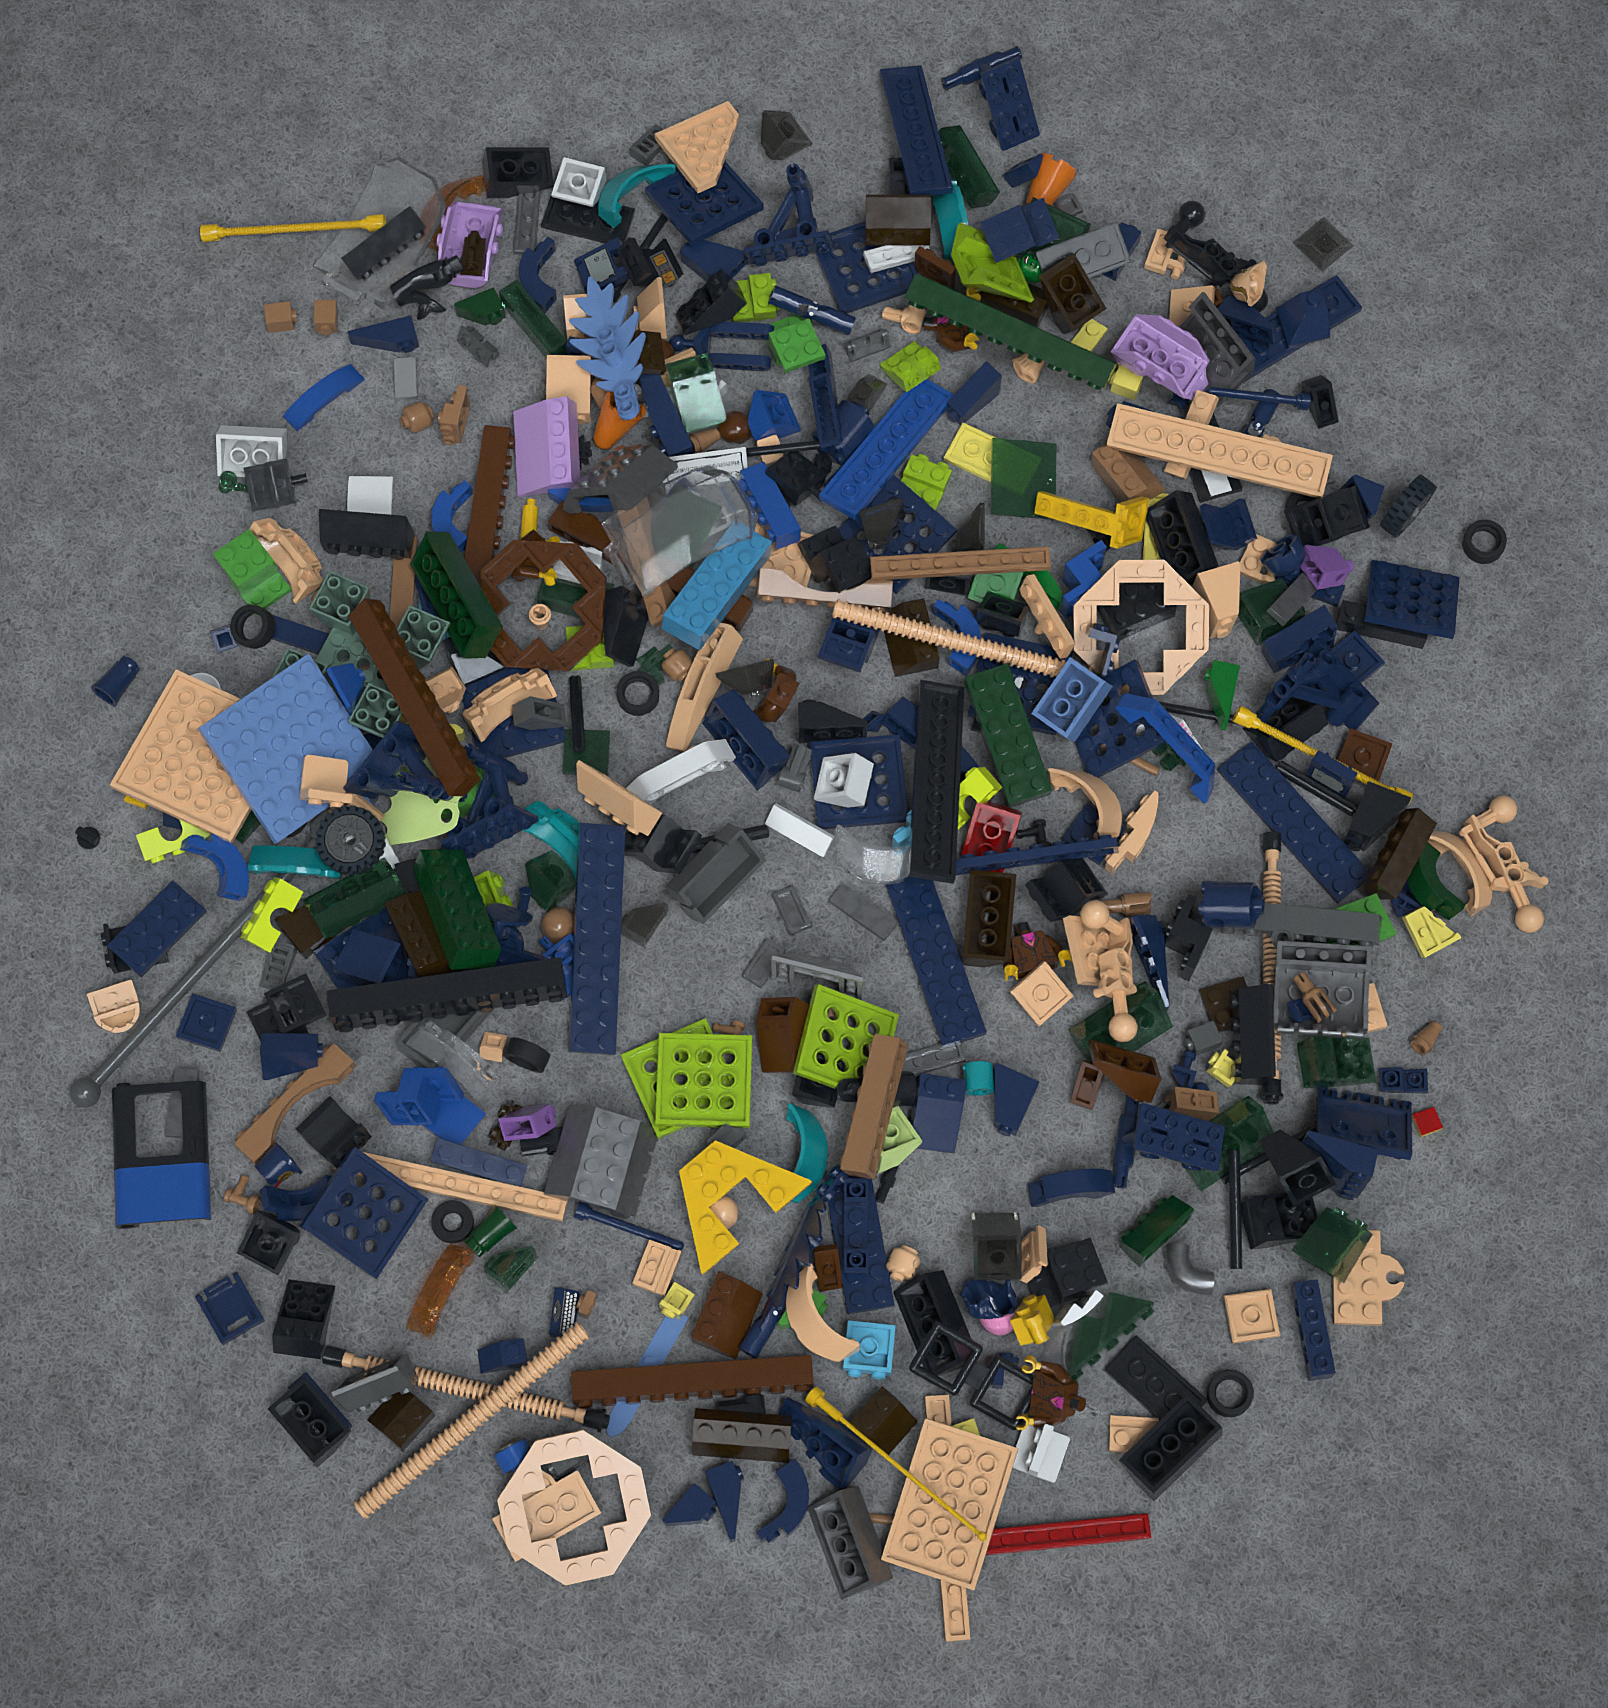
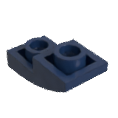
M1379 1068L1380 1092L1428 1093L1427 1069Z

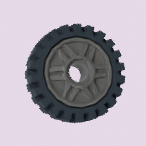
M350 805V807L341 806L340 809L332 810L331 814L328 813L325 816L324 821L321 820L320 828L316 831L317 838H315V843L317 844L316 848L320 857L328 867L344 875L363 874L366 870H371L375 863L378 864L380 861L379 858L383 856V849L386 847V836L380 821L365 808ZM349 836H356L354 844L346 845V839Z

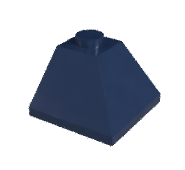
M1321 288L1299 293L1276 308L1288 348L1330 338L1328 309Z

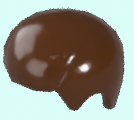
M730 411L721 416L717 428L721 438L727 443L736 442L743 444L751 437L748 417L742 412Z

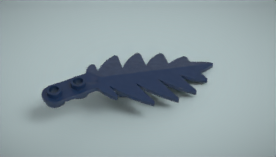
M839 1165L834 1166L828 1174L830 1178L816 1188L815 1192L817 1194L806 1206L800 1217L799 1224L784 1249L786 1253L774 1273L776 1277L766 1294L768 1300L761 1312L763 1314L759 1326L761 1330L768 1323L775 1308L780 1311L783 1309L786 1284L795 1290L798 1289L799 1267L803 1264L811 1266V1251L823 1239L819 1212H826L825 1203L837 1191L834 1186L841 1185L844 1182V1178L849 1176L840 1169L841 1166Z

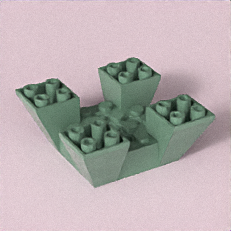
M329 570L309 607V610L331 630L319 655L313 661L340 701L341 699L326 669L353 663L356 669H362L364 666L370 665L367 670L362 671L366 677V680L363 681L365 690L348 723L383 738L390 730V727L396 721H400L403 713L385 681L380 679L382 675L348 616L364 598L370 599V588ZM409 605L397 631L405 641L409 653L414 657L415 663L420 670L431 662L450 626V622ZM287 648L273 676L296 662L304 654ZM349 657L347 661L341 662L343 658Z

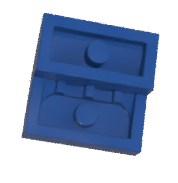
M463 1096L462 1101H441L435 1124L422 1126L440 1139L461 1145L484 1118L486 1113Z

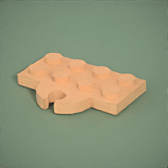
M1333 1229V1324L1381 1326L1382 1302L1390 1301L1398 1296L1405 1283L1400 1281L1397 1284H1390L1386 1280V1275L1392 1272L1401 1276L1404 1275V1270L1397 1260L1391 1256L1381 1254L1379 1230Z

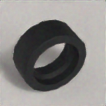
M1486 519L1478 520L1472 523L1466 530L1462 546L1464 553L1469 559L1475 563L1489 564L1498 560L1506 547L1507 537L1503 528L1496 522ZM1479 531L1489 532L1497 539V547L1492 552H1482L1472 544V536Z
M252 604L239 608L233 615L230 624L231 635L234 640L245 647L258 649L268 644L274 636L276 628L275 619L272 614L265 608ZM252 614H258L262 618L261 631L254 639H247L243 631L244 623Z
M630 672L623 676L617 685V701L620 707L628 714L633 716L646 715L654 710L659 702V686L656 680L646 672ZM643 682L650 687L651 697L644 704H631L625 697L626 688L631 683Z
M516 1037L510 1039L503 1054L507 1060L515 1065L536 1073L544 1072L551 1056L542 1047Z
M1237 1370L1219 1372L1210 1381L1207 1388V1399L1210 1407L1216 1414L1223 1417L1234 1418L1242 1415L1250 1407L1254 1398V1388L1251 1381L1245 1374ZM1234 1380L1242 1386L1244 1399L1239 1406L1229 1408L1223 1406L1218 1401L1216 1389L1222 1381Z

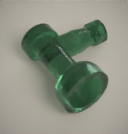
M224 471L220 475L218 489L221 493L227 494L230 491L248 493L247 484L238 483L237 476L232 471Z

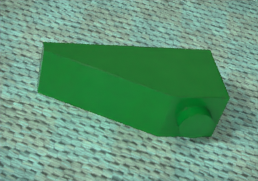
M1213 660L1212 668L1207 667L1204 681H1208L1207 694L1221 730L1225 731L1231 712L1240 665Z

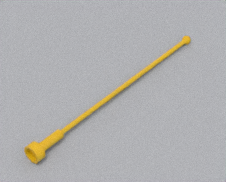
M815 1387L809 1392L805 1402L812 1408L819 1406L837 1422L841 1421L973 1531L980 1541L987 1539V1534L984 1531L980 1532L843 1418V1414L824 1399L825 1392L819 1387Z

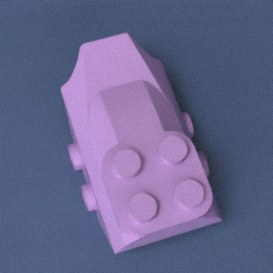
M456 201L448 207L446 215H443L441 220L442 233H438L437 246H439L438 260H444L446 256L449 259L457 255L462 263L464 237H468L472 230L478 231L481 238H486L482 276L460 275L458 273L457 277H453L452 281L448 284L480 288L488 281L493 256L498 254L499 242H497V239L502 236L503 224L501 222L504 209L490 205Z
M1136 314L1110 352L1117 363L1139 376L1150 377L1155 383L1165 386L1184 399L1193 400L1196 391H1204L1209 384L1206 376V366L1210 360L1199 341L1190 332L1182 330L1174 325L1171 320L1165 319L1160 315Z

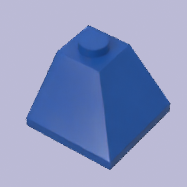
M756 390L754 392L748 425L755 441L772 435H777L778 439L801 431L785 393Z
M353 663L330 667L326 669L328 676L345 709L351 716L365 690L363 681L366 680V677L361 668L356 669Z

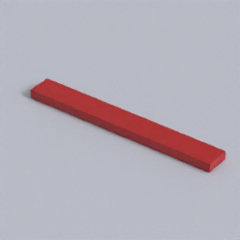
M1148 1513L994 1529L986 1556L1151 1539Z

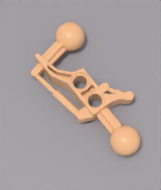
M1506 795L1497 796L1491 801L1488 811L1477 817L1474 814L1463 823L1465 827L1460 830L1459 834L1464 836L1474 852L1475 858L1491 882L1490 888L1502 893L1510 891L1518 909L1515 915V924L1519 930L1525 933H1534L1542 927L1544 915L1539 907L1530 904L1523 886H1533L1541 889L1548 884V878L1545 876L1540 877L1534 871L1532 872L1528 868L1527 862L1520 863L1511 842L1501 843L1489 836L1484 830L1485 827L1494 822L1504 824L1511 822L1516 817L1518 809L1516 802ZM1499 854L1503 855L1505 860L1500 858ZM1482 855H1484L1487 858L1490 867L1488 866L1487 862L1485 861ZM1508 874H1510L1514 878V880H1511Z
M1091 900L1082 906L1080 912L1081 921L1086 927L1092 929L1104 927L1110 931L1109 949L1107 952L1098 955L1101 980L1099 987L1093 990V994L1096 998L1102 996L1113 998L1115 1016L1109 1022L1108 1030L1110 1036L1118 1042H1129L1135 1037L1138 1029L1136 1019L1128 1014L1126 996L1137 992V988L1133 984L1131 948L1133 934L1131 932L1130 919L1125 918L1117 921L1110 917L1108 907L1103 902Z

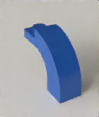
M465 480L460 485L457 484L451 490L450 495L443 490L437 497L432 509L433 531L449 532L461 553L466 549L468 537L453 525L452 520L458 508L473 494L471 485Z
M937 600L933 606L934 615L951 625L958 634L963 632V635L970 634V637L977 636V639L981 638L980 628L975 617L964 605H961L956 611L955 607L949 602ZM954 650L949 656L948 665L967 677L975 666L978 657H976V654L971 656L968 652L964 654L961 650L959 652Z
M213 833L206 837L205 840L202 836L191 835L182 841L180 850L207 857L216 865L220 875L217 896L234 901H240L247 897L249 886L247 865L241 853L232 843L221 839Z

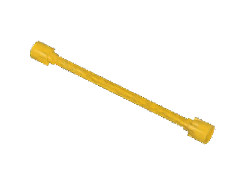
M374 214L355 221L262 225L225 228L218 226V224H204L200 226V236L202 242L220 241L225 236L256 235L259 233L272 234L278 232L289 233V231H324L327 229H357L358 227L367 229L369 232H376L386 224L385 214Z
M1241 705L1233 716L1232 721L1236 724L1264 731V733L1272 737L1274 736V738L1287 743V745L1295 749L1297 748V750L1303 753L1305 752L1307 755L1314 757L1318 751L1302 741H1297L1294 737L1292 738V736L1284 732L1282 733V731L1279 732L1276 728L1274 729V727L1262 722L1255 713ZM1358 770L1356 771L1358 773L1356 780L1366 785L1370 781L1411 797L1412 800L1413 793L1396 786L1384 785L1376 779L1374 780V778Z

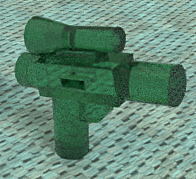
M667 644L660 651L655 646L652 647L644 655L636 658V661L641 665L637 671L650 672L658 685L665 682L660 673L662 670L661 664L664 660L663 655L673 647Z

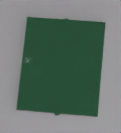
M992 438L991 514L1021 518L1052 519L1035 514L1034 512L1038 492L1044 491L1056 495L1057 444Z

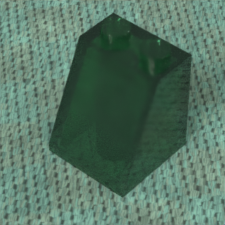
M1282 578L1239 593L1238 617L1257 646L1262 644L1269 636L1277 634L1305 617V608L1302 606L1282 626L1266 612L1290 586Z
M1326 1207L1296 1243L1292 1252L1309 1264L1345 1283L1373 1234L1367 1230L1368 1225L1356 1218L1353 1222L1347 1218L1349 1214L1337 1207L1335 1210Z

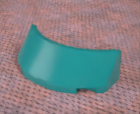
M674 164L641 165L618 173L605 185L601 192L598 215L612 228H615L622 220L619 214L622 210V205L618 200L643 181L651 185L674 174L676 166Z
M955 179L951 180L953 186L952 194L933 195V205L939 223L944 258L953 265L954 261L951 257L957 226L960 222L968 225L962 193Z
M536 801L525 807L526 811L538 816L539 822L522 831L532 834L552 847L568 864L576 880L578 820L558 807L556 810L550 809L541 801Z
M271 845L252 846L248 863V871L250 873L312 875L342 880V874L328 867L315 848Z
M788 1103L786 1121L793 1123L796 1134H801L800 1157L793 1173L812 1181L810 1186L791 1201V1203H800L817 1188L824 1176L827 1167L828 1143L825 1132L813 1113Z

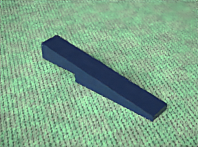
M827 344L821 345L826 355L825 359L808 365L810 378L808 379L821 449L842 442L832 354Z

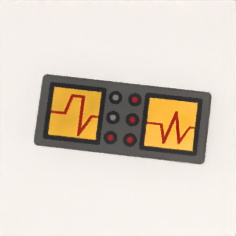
M664 250L650 256L659 277H662L664 287L679 281Z

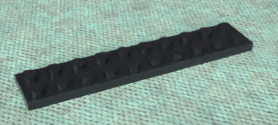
M920 680L908 877L953 884L956 879L965 687L927 680Z

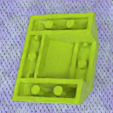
M960 222L957 226L951 257L961 278V283L967 288L971 287L983 292L1032 302L1034 300L1015 255L996 263L984 232Z

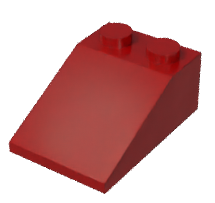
M990 801L987 803L977 802L961 855L974 854V857L983 856V852L994 850L997 851V854L1006 853V849L1012 848L1023 812ZM1005 869L993 870V871H990V872H1001V873H1004V870H1005Z

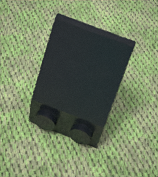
M486 147L482 159L486 198H510L519 196V194L553 188L549 147Z
M624 586L606 591L603 628L605 655L628 667H633L647 625L648 613L644 598Z
M811 699L798 702L799 743L867 737L868 723L866 720L823 702H816Z

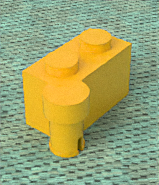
M1029 1295L1022 1300L1023 1302L1010 1319L1020 1346L1046 1342L1049 1338L1047 1332L1055 1321L1046 1296L1036 1297V1295Z

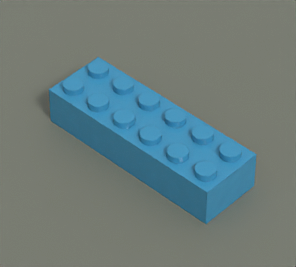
M734 520L663 614L662 630L700 651L757 575L758 570L763 567L771 556L772 541Z

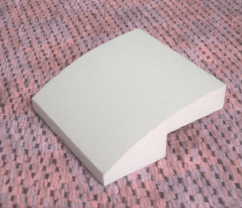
M349 476L347 511L392 515L393 477Z
M1097 1290L1086 1291L1077 1304H1065L1055 1317L1052 1325L1065 1326L1087 1314L1101 1300L1103 1295Z

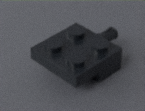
M799 451L787 453L769 466L765 472L767 476L781 486L780 491L783 497L794 506L800 504L810 495L815 496L819 500L820 488L827 477L823 471Z
M286 458L243 468L253 512L297 503L294 492L295 485L308 483L306 473L293 476Z

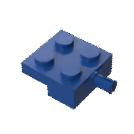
M570 933L555 945L547 936H544L543 939L539 940V943L546 949V952L541 956H544L545 959L561 957L567 995L569 997L571 995L573 936Z

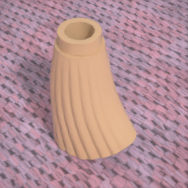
M1028 353L1012 359V364L1018 377L1028 383H1036L1045 361L1042 360V363H1037L1027 358Z

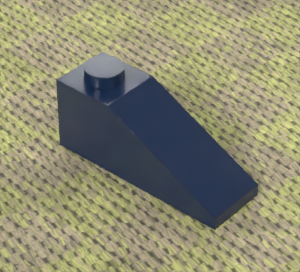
M1228 295L1218 307L1219 312L1237 334L1272 345L1276 343L1274 326L1253 306H1248L1247 302Z
M411 315L348 331L350 343L353 345L393 352L403 351L405 353L412 352L415 348L419 347Z
M733 1461L706 1470L705 1473L728 1537L732 1543L736 1540L741 1494L740 1480H743L744 1477L740 1466L735 1467Z

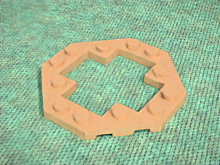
M1164 559L1118 560L1073 605V640L1076 643L1073 650L1098 674L1104 650H1096V639L1090 638L1085 634L1087 626H1093L1096 623L1097 605H1119V583L1163 582V605H1186L1185 649H1163V672H1143L1151 694L1164 695L1209 650V604ZM1117 650V653H1112L1111 660L1114 662L1112 671L1119 668V650ZM1128 684L1121 688V694H1128Z
M583 1429L535 1440L508 1484L497 1498L507 1548L564 1585L613 1575L651 1516L641 1466ZM588 1455L593 1478L617 1473L627 1520L603 1525L608 1549L560 1560L555 1536L531 1541L522 1494L545 1489L541 1465Z

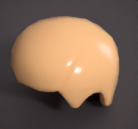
M725 1195L710 1209L724 1226L730 1229L737 1221L739 1209L736 1202L731 1197Z

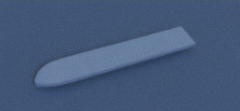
M683 1314L680 1320L676 1317L672 1320L665 1316L637 1367L663 1365L689 1317ZM626 1401L617 1402V1405L614 1406L610 1413V1421L606 1429L607 1435L614 1437L623 1432L631 1422L640 1404L629 1405L626 1404Z

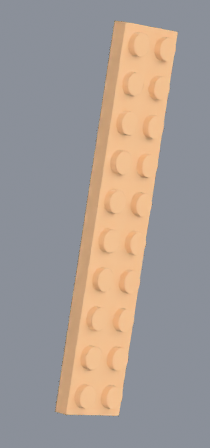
M1118 403L1106 447H1111L1112 449L1315 498L1323 497L1333 458L1331 454Z

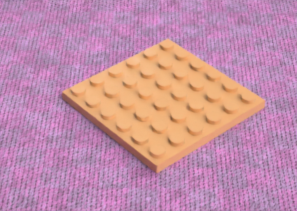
M175 670L110 783V787L210 834L213 833L229 843H233L251 808L197 728L240 700V698L179 670Z

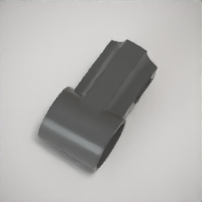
M794 743L788 762L783 767L779 776L778 785L800 792L801 782L804 783L805 771L813 750Z

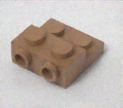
M458 385L457 392L452 394L451 404L445 403L443 410L439 411L438 423H440V433L443 434L442 441L445 444L454 445L455 443L461 444L470 409L467 386Z

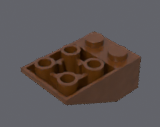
M796 997L761 999L756 1022L763 1073H793L810 1006L808 1003Z

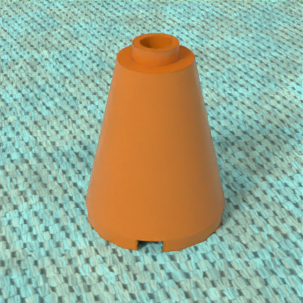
M1041 153L1043 159L1036 178L1031 181L1025 205L1044 198L1049 209L1072 183L1077 174H1075L1076 170L1064 160H1052L1053 155Z
M607 391L593 434L595 445L600 449H611L644 417L646 410L643 403L641 406L639 405L640 410L636 417L630 420H623L618 415L614 393Z

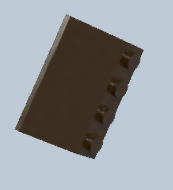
M421 892L405 893L384 902L390 920L418 978L447 974L459 970L449 968Z

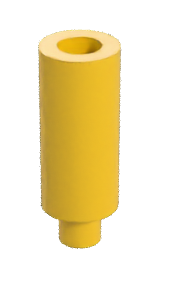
M533 498L527 499V505L523 506L520 539L533 529L537 532L539 508L536 506V500Z

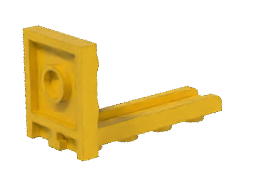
M1040 491L1037 494L1034 513L1110 535V547L1118 549L1142 541L1149 498L1140 496L1117 503L1116 512Z

